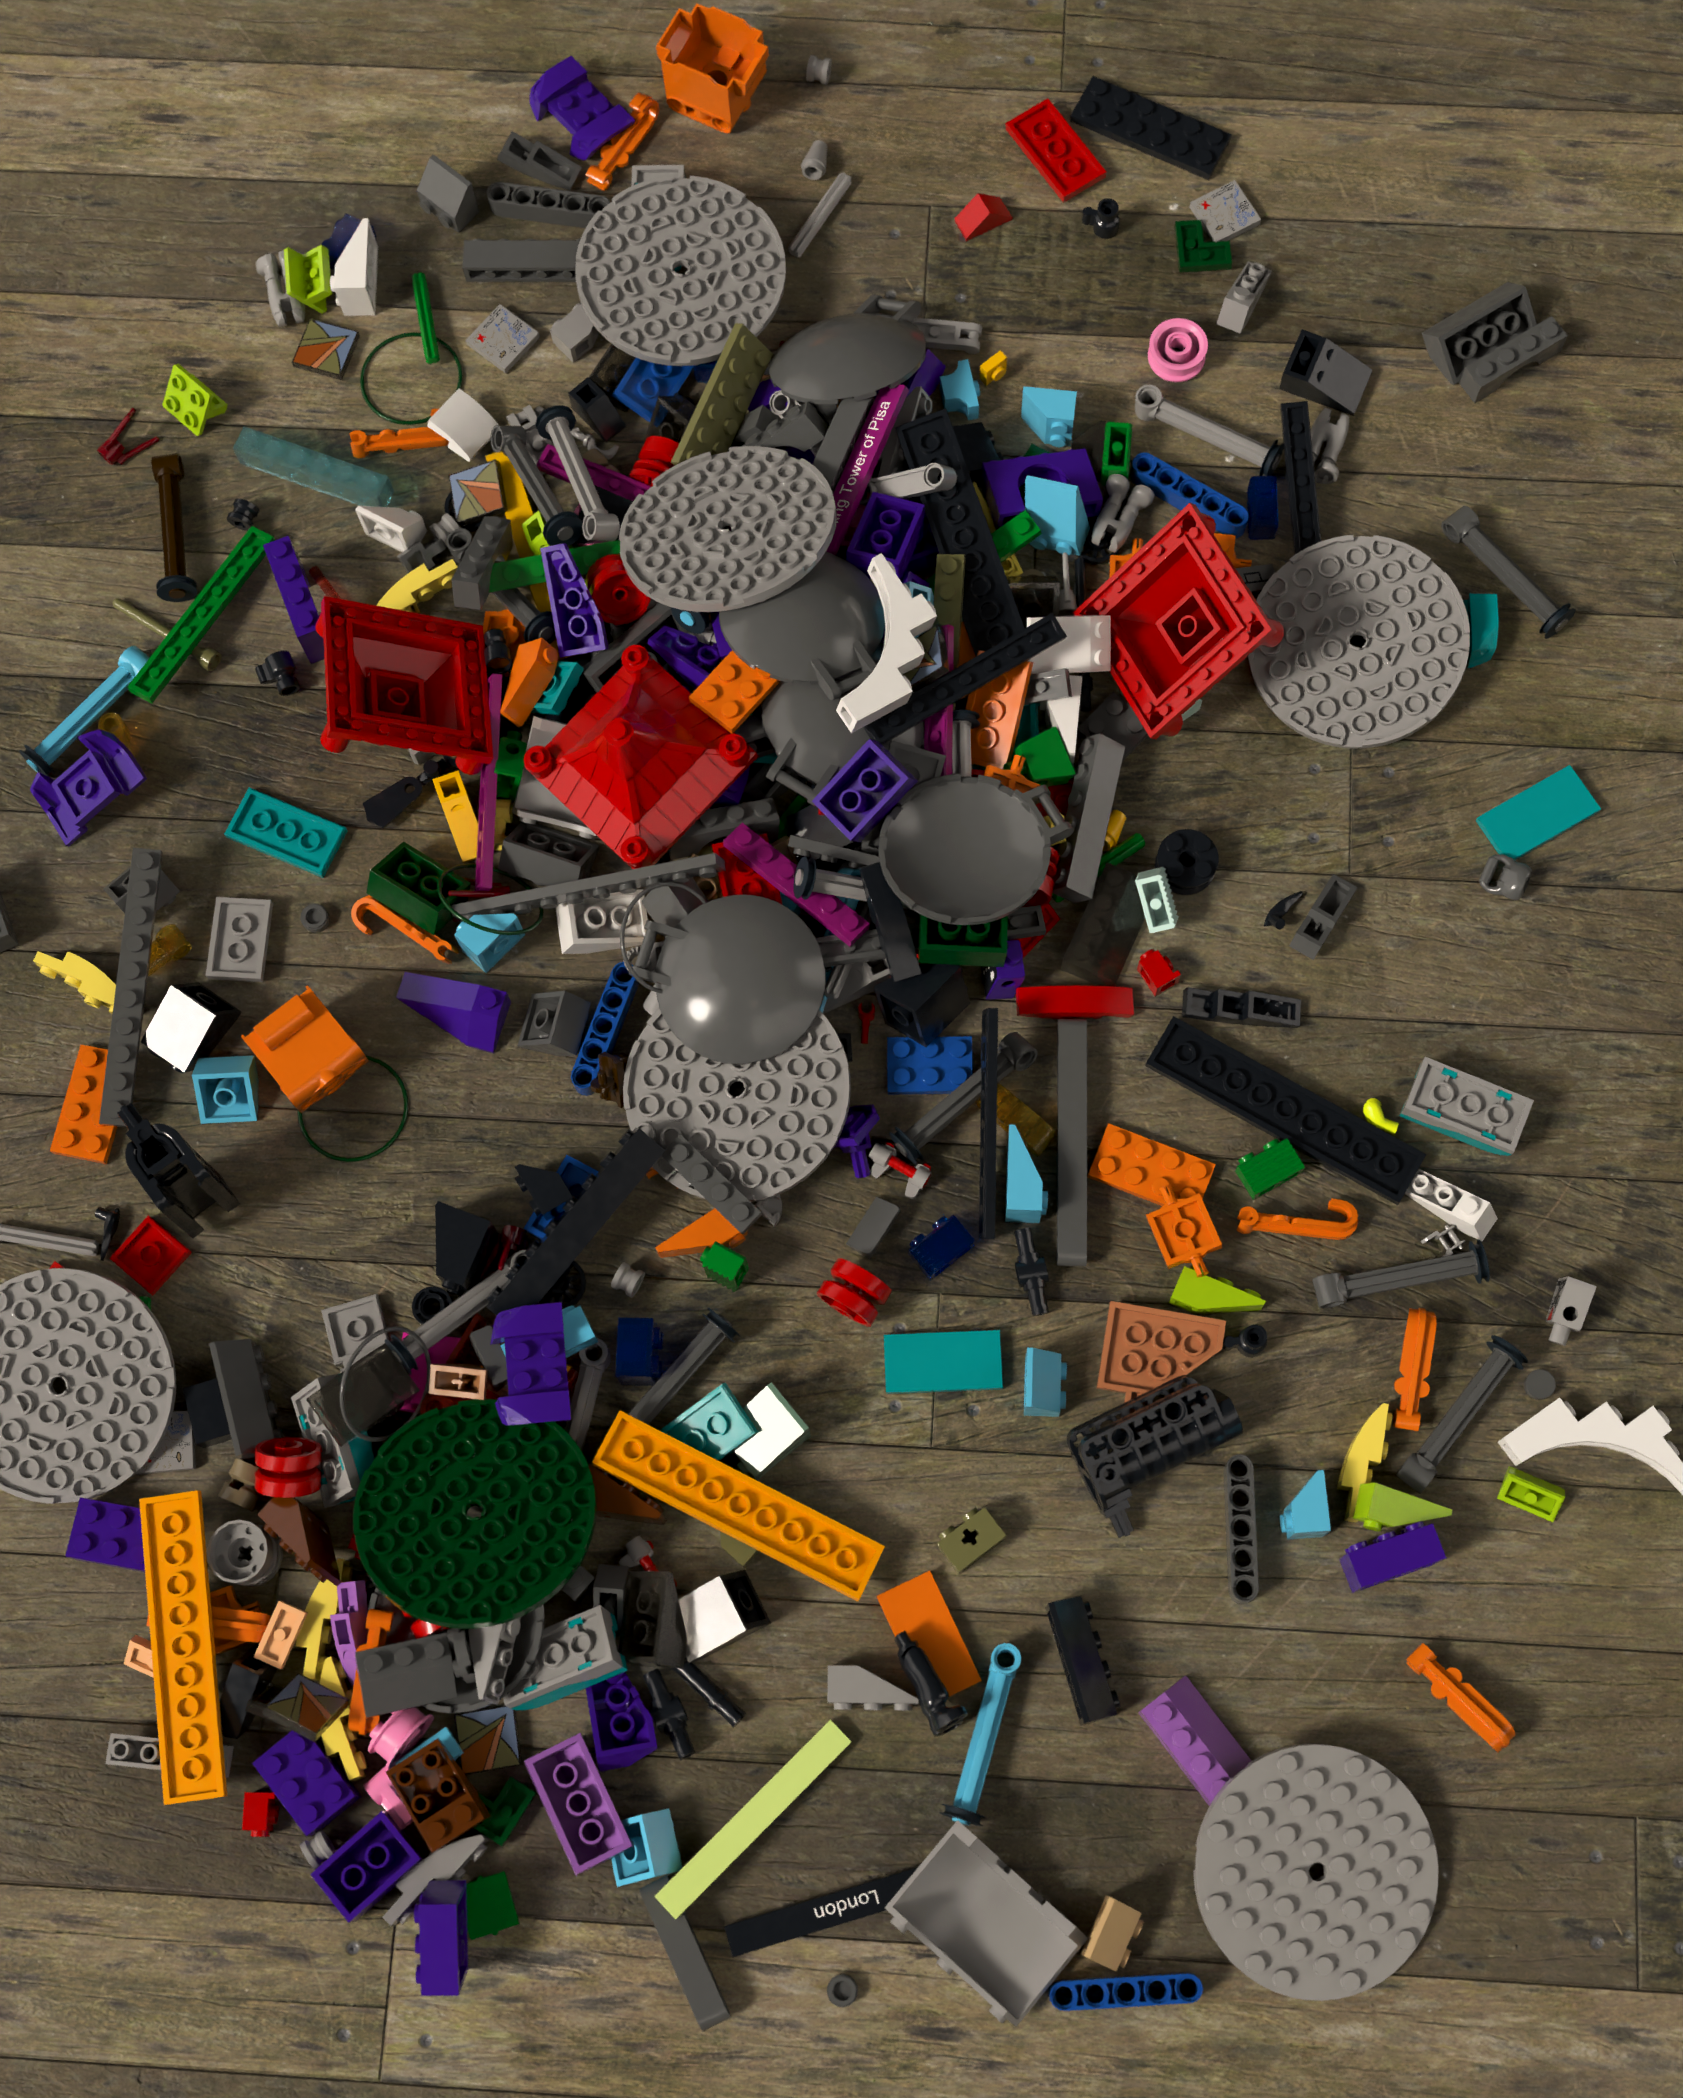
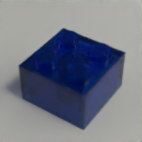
M618 1317L615 1376L621 1385L653 1386L657 1378H660L662 1375V1361H660L658 1356V1349H663L664 1335L654 1318Z

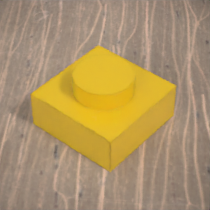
M1001 350L980 365V380L986 386L992 381L1000 380L1006 373L1007 357Z

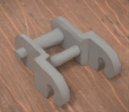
M1446 1225L1444 1227L1446 1230L1441 1233L1435 1231L1424 1238L1421 1243L1424 1245L1433 1238L1439 1239L1447 1250L1446 1254L1442 1257L1453 1255L1452 1251L1456 1248L1461 1250L1464 1248L1462 1244L1466 1242L1465 1240L1460 1241L1453 1231L1454 1225L1451 1227ZM1445 1234H1448L1455 1244L1451 1248L1442 1237Z

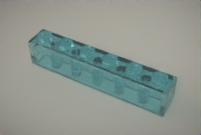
M245 426L233 447L240 464L360 506L387 507L394 493L390 479L386 475Z

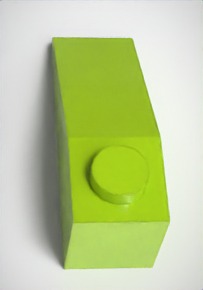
M1378 1483L1360 1484L1353 1519L1363 1522V1527L1366 1529L1381 1531L1383 1527H1395L1451 1516L1452 1509Z

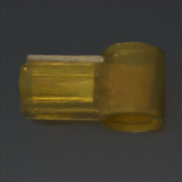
M175 924L163 927L156 934L151 947L148 977L169 961H177L190 952L192 945Z

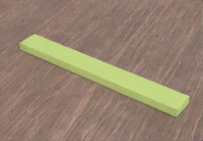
M830 1720L654 1896L675 1920L851 1743L847 1736Z

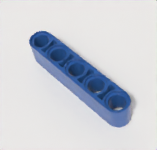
M1140 453L1134 457L1131 468V480L1135 485L1149 487L1153 491L1154 496L1179 510H1182L1189 503L1195 504L1201 513L1209 515L1214 519L1216 531L1221 534L1236 535V539L1244 534L1249 515L1247 509L1152 454ZM1139 468H1146L1149 471L1142 472ZM1161 481H1169L1172 484L1165 485ZM1190 493L1195 497L1188 498L1184 494ZM1212 506L1218 510L1211 511L1207 507ZM1235 519L1238 520L1240 523L1234 524L1230 522V520Z
M624 962L616 964L611 971L571 1072L572 1083L576 1091L581 1095L588 1096L595 1092L591 1090L590 1083L586 1085L579 1084L578 1080L580 1077L590 1075L593 1080L598 1077L597 1072L600 1071L599 1058L591 1059L588 1057L589 1053L592 1050L599 1049L602 1053L607 1052L612 1055L639 986V982L633 976L628 982L618 981L622 974H629ZM613 999L622 1000L619 1007L611 1008L608 1006ZM603 1024L612 1025V1029L608 1033L598 1032Z
M1186 1972L1059 1980L1052 1984L1049 1989V1999L1055 2008L1062 2011L1186 2004L1200 1999L1203 1993V1986L1197 1976ZM1187 1978L1192 1979L1196 1986L1194 1994L1189 1997L1183 1996L1179 1990L1180 1983ZM1158 1980L1164 1984L1165 1990L1163 1996L1154 1999L1149 1995L1148 1987L1150 1983ZM1125 1982L1130 1983L1134 1989L1132 1998L1126 2001L1119 1999L1117 1995V1988ZM1093 1984L1099 1985L1103 1991L1102 1998L1095 2003L1088 2001L1086 1998V1990ZM1062 1986L1068 1987L1072 1993L1071 2000L1064 2005L1057 2003L1054 1997L1056 1990Z

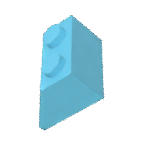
M1023 386L1021 418L1044 444H1051L1054 447L1071 446L1077 391Z
M514 913L473 915L469 919L476 924L496 930L517 931L523 929L518 917ZM462 921L458 925L454 936L463 953L487 973L525 936V933L519 935L494 934L477 929Z
M255 1056L198 1058L192 1073L201 1124L257 1121L259 1079Z
M1027 1347L1025 1356L1024 1416L1059 1417L1060 1409H1066V1391H1061V1380H1066L1067 1362H1061V1354Z
M1318 1470L1311 1476L1286 1506L1284 1514H1280L1281 1532H1286L1287 1540L1323 1537L1331 1531L1324 1470Z
M669 1808L621 1820L632 1847L611 1858L617 1887L674 1873L682 1869L680 1852Z

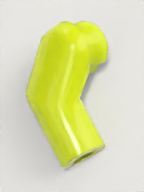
M1368 1099L1363 1106L1366 1121L1384 1132L1395 1136L1399 1123L1384 1117L1381 1102L1378 1099Z

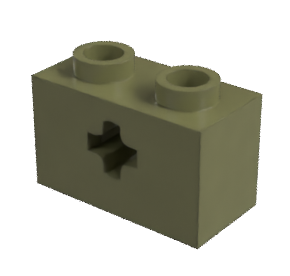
M975 1507L962 1517L964 1523L955 1529L953 1526H950L938 1536L941 1541L937 1543V1547L958 1575L1006 1539V1534L985 1507L980 1511ZM965 1532L969 1535L976 1533L975 1545H972L970 1542L964 1545Z

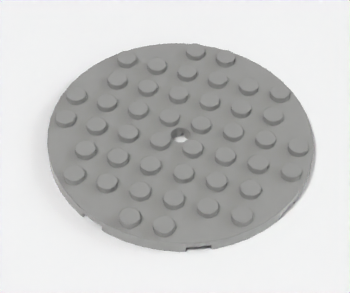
M664 176L640 182L615 195L612 198V202L602 211L598 210L584 230L579 242L575 273L577 290L583 309L591 323L609 342L627 354L641 360L668 366H690L718 360L735 323L744 324L756 337L767 327L774 317L783 296L786 264L783 244L776 227L764 210L749 201L744 193L732 186L709 178L690 176V179H672L671 176ZM678 266H684L688 270L683 276V274L676 273L674 269Z
M761 446L730 447L729 452L711 455V452H706L666 470L652 481L653 486L644 495L639 494L635 498L621 524L619 533L620 556L626 573L633 584L646 596L666 606L693 612H718L761 603L791 588L792 585L801 580L815 567L827 551L832 541L837 521L833 493L828 481L814 465L803 458L798 460L788 456L787 451ZM726 526H730L732 530L729 531V529L723 528Z
M1346 535L1318 542L1291 557L1289 562L1270 577L1256 600L1268 618L1277 620L1282 624L1284 636L1277 646L1269 648L1260 645L1248 655L1254 683L1267 706L1283 723L1313 741L1339 748L1359 749L1383 746L1406 738L1425 727L1446 707L1458 689L1465 673L1469 656L1470 626L1463 599L1446 572L1444 573L1432 562L1429 556L1404 542L1373 535V537ZM1355 635H1361L1365 638L1366 643L1362 648L1354 647L1350 644V639Z
M659 1008L647 1021L646 1027L638 1040L633 1044L627 1061L623 1084L624 1109L626 1110L627 1120L632 1131L635 1128H640L663 1149H666L681 1134L750 1202L765 1200L788 1191L818 1169L833 1150L842 1133L848 1115L851 1096L850 1070L844 1047L837 1032L820 1010L805 1035L801 1036L788 1050L771 1059L752 1062L751 1064L735 1065L710 1060L688 1048L669 1028ZM742 1082L745 1091L736 1097L730 1095L729 1088L731 1084ZM662 1156L652 1166L664 1179L677 1188L693 1196L705 1199Z
M73 1268L37 1270L19 1275L0 1285V1489L29 1501L54 1504L79 1502L80 1498L91 1499L125 1483L156 1452L165 1436L174 1410L176 1397L175 1363L168 1339L159 1321L143 1301L129 1289L110 1278L86 1270ZM57 1377H62L66 1383L67 1389L62 1394L55 1392L53 1389V1381Z
M1313 1743L1291 1745L1268 1752L1249 1762L1248 1766L1225 1783L1209 1806L1199 1830L1193 1874L1195 1893L1203 1921L1211 1937L1228 1960L1243 1974L1269 1990L1291 1998L1315 2001L1335 2000L1356 1995L1383 1982L1396 1972L1417 1948L1426 1932L1434 1910L1438 1889V1860L1433 1834L1420 1805L1408 1788L1387 1768L1361 1753L1339 1746ZM1319 1862L1323 1866L1324 1876L1313 1880L1309 1875V1869L1312 1864Z

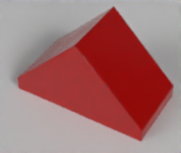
M977 193L955 217L954 221L965 240L968 241L1011 221L1012 216L1000 197Z

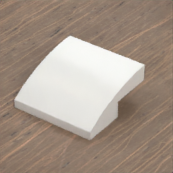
M459 388L428 420L427 427L449 441L448 448L470 462L491 440V431L498 424L478 402Z

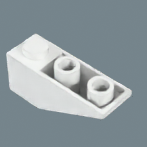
M1418 1169L1405 1192V1195L1451 1226L1454 1225L1457 1230L1480 1241L1484 1240L1498 1219L1490 1202L1421 1169Z

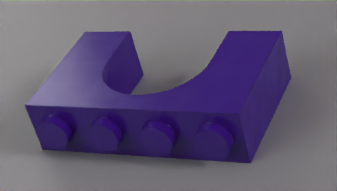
M1085 448L1069 449L1056 453H1042L1028 457L1020 456L999 461L992 460L982 465L979 480L996 530L1026 510L1019 487L1025 484L1027 475L1078 486L1087 518L1098 516L1100 513L1103 497Z
M289 536L264 544V550L287 612L306 656L311 664L324 660V640L319 636L315 628L319 612L310 593L309 587L311 586Z

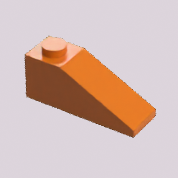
M543 638L518 645L500 713L517 727L523 726L555 674L559 651Z
M714 1208L656 1246L655 1249L660 1258L703 1253L707 1246L712 1247L715 1241L727 1248L729 1246L735 1248L746 1240L744 1236L748 1234V1231L742 1235Z

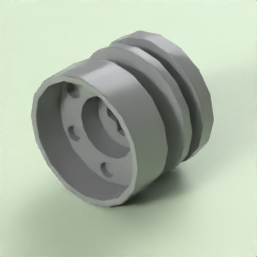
M244 1520L229 1521L217 1528L209 1540L207 1548L208 1564L213 1573L223 1581L248 1587L263 1585L275 1576L281 1566L283 1551L282 1547L278 1544L280 1542L278 1537L274 1539L262 1528V1525ZM249 1549L252 1550L250 1554L253 1558L251 1560H247L249 1557L247 1551Z

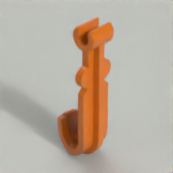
M639 92L629 103V107L633 108L630 115L635 119V123L611 139L612 145H605L601 148L600 153L603 159L597 166L592 165L586 173V176L589 177L588 183L605 191L611 184L614 170L617 167L622 168L628 165V155L633 154L658 117L659 104L647 94Z
M438 408V409H431V414H430L431 417H432L440 408ZM429 427L400 429L398 432L385 429L380 434L366 435L361 430H355L350 433L353 457L360 459L366 457L369 451L383 450L386 453H394L398 448L411 450L446 446L449 444L447 439Z
M370 895L357 900L352 907L351 917L354 924L367 935H371L373 931L364 923L363 917L365 912L370 910L446 964H452V961L445 957L446 950L449 949L456 954L459 953L458 948L453 944L442 940L437 935H432Z
M1333 1198L1328 1202V1210L1344 1215L1347 1219L1345 1222L1258 1213L1253 1207L1246 1206L1241 1208L1237 1217L1240 1220L1237 1231L1241 1234H1249L1255 1230L1343 1240L1350 1237L1357 1229L1358 1213L1349 1202Z
M1409 1308L1399 1371L1404 1377H1399L1394 1382L1395 1391L1401 1394L1399 1409L1396 1408L1393 1418V1426L1395 1428L1419 1430L1421 1413L1418 1412L1419 1399L1426 1397L1430 1391L1429 1384L1423 1379L1428 1377L1430 1373L1437 1322L1435 1313L1426 1311L1425 1308Z
M211 1606L214 1638L260 1642L272 1617L271 1615L259 1612ZM148 1614L147 1626H149V1614Z
M377 1609L368 1610L366 1628L369 1629L367 1643L360 1645L356 1652L385 1646L387 1631L390 1632L392 1628L394 1612ZM356 1668L348 1727L351 1731H357L360 1735H366V1733H371L379 1723L380 1715L366 1718Z
M1422 1643L1406 1659V1664L1418 1675L1423 1674L1433 1683L1431 1685L1432 1695L1440 1700L1447 1697V1706L1497 1753L1510 1744V1740L1515 1736V1731L1509 1721L1469 1683H1461L1462 1674L1460 1670L1453 1667L1446 1670L1436 1661L1437 1657L1434 1652Z

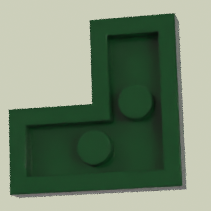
M1201 220L1175 221L1174 229L1179 273L1231 269L1230 241L1204 242Z
M511 1776L494 1802L477 1791L491 1817L474 1828L503 1847L537 1793Z

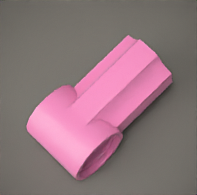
M385 1766L363 1786L371 1798L378 1805L384 1807L399 1828L404 1829L413 1822V1819L387 1776L386 1771L389 1769Z

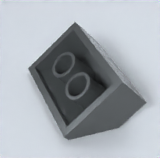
M521 822L503 840L498 869L507 872L510 876L531 880L539 886H550L586 879L600 845L538 824L533 825Z
M447 1632L355 1652L366 1718L457 1698Z

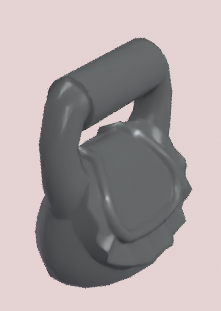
M1493 855L1488 858L1480 876V886L1490 894L1503 895L1510 900H1519L1528 886L1532 875V868L1524 863L1516 862L1507 855ZM1499 861H1502L1506 865L1502 868L1503 871L1497 881V885L1489 886Z

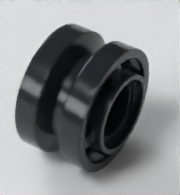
M435 1286L426 1287L420 1290L414 1297L412 1313L421 1325L436 1315H429L427 1313L430 1304L439 1302L441 1304L440 1312L454 1302L444 1289Z

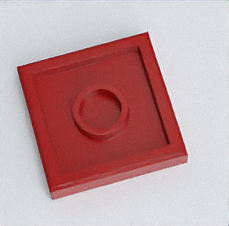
M148 1215L109 1259L154 1296L192 1252Z

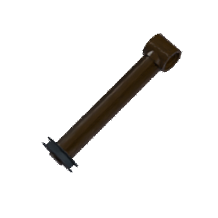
M179 453L154 456L151 458V465L155 481L159 486L165 577L156 584L157 596L169 602H184L197 595L196 581L187 577L180 493V481L184 479V466Z

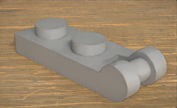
M916 318L912 322L924 334L927 348L960 350L968 354H977L980 351L978 338L982 335V326L978 323ZM960 335H967L968 339L960 338Z
M528 405L522 408V412L516 415L514 413L509 414L506 418L510 426H521L520 424L526 421L529 422L522 426L527 436L526 449L535 464H537L547 444H553L551 440L539 435L535 424L537 416L532 407Z

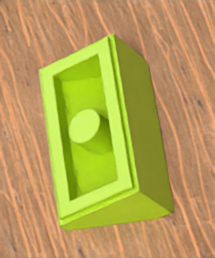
M1509 1466L1497 1499L1554 1522L1565 1499V1490Z

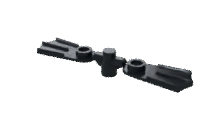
M443 755V758L438 762L428 760L423 765L424 772L418 777H405L363 802L367 821L376 824L382 829L387 827L421 795L422 785L425 786L430 781L433 782L432 779L440 777L441 773L449 768V765L457 767L456 759L451 758L452 756ZM413 786L415 790L412 793H406L407 787Z

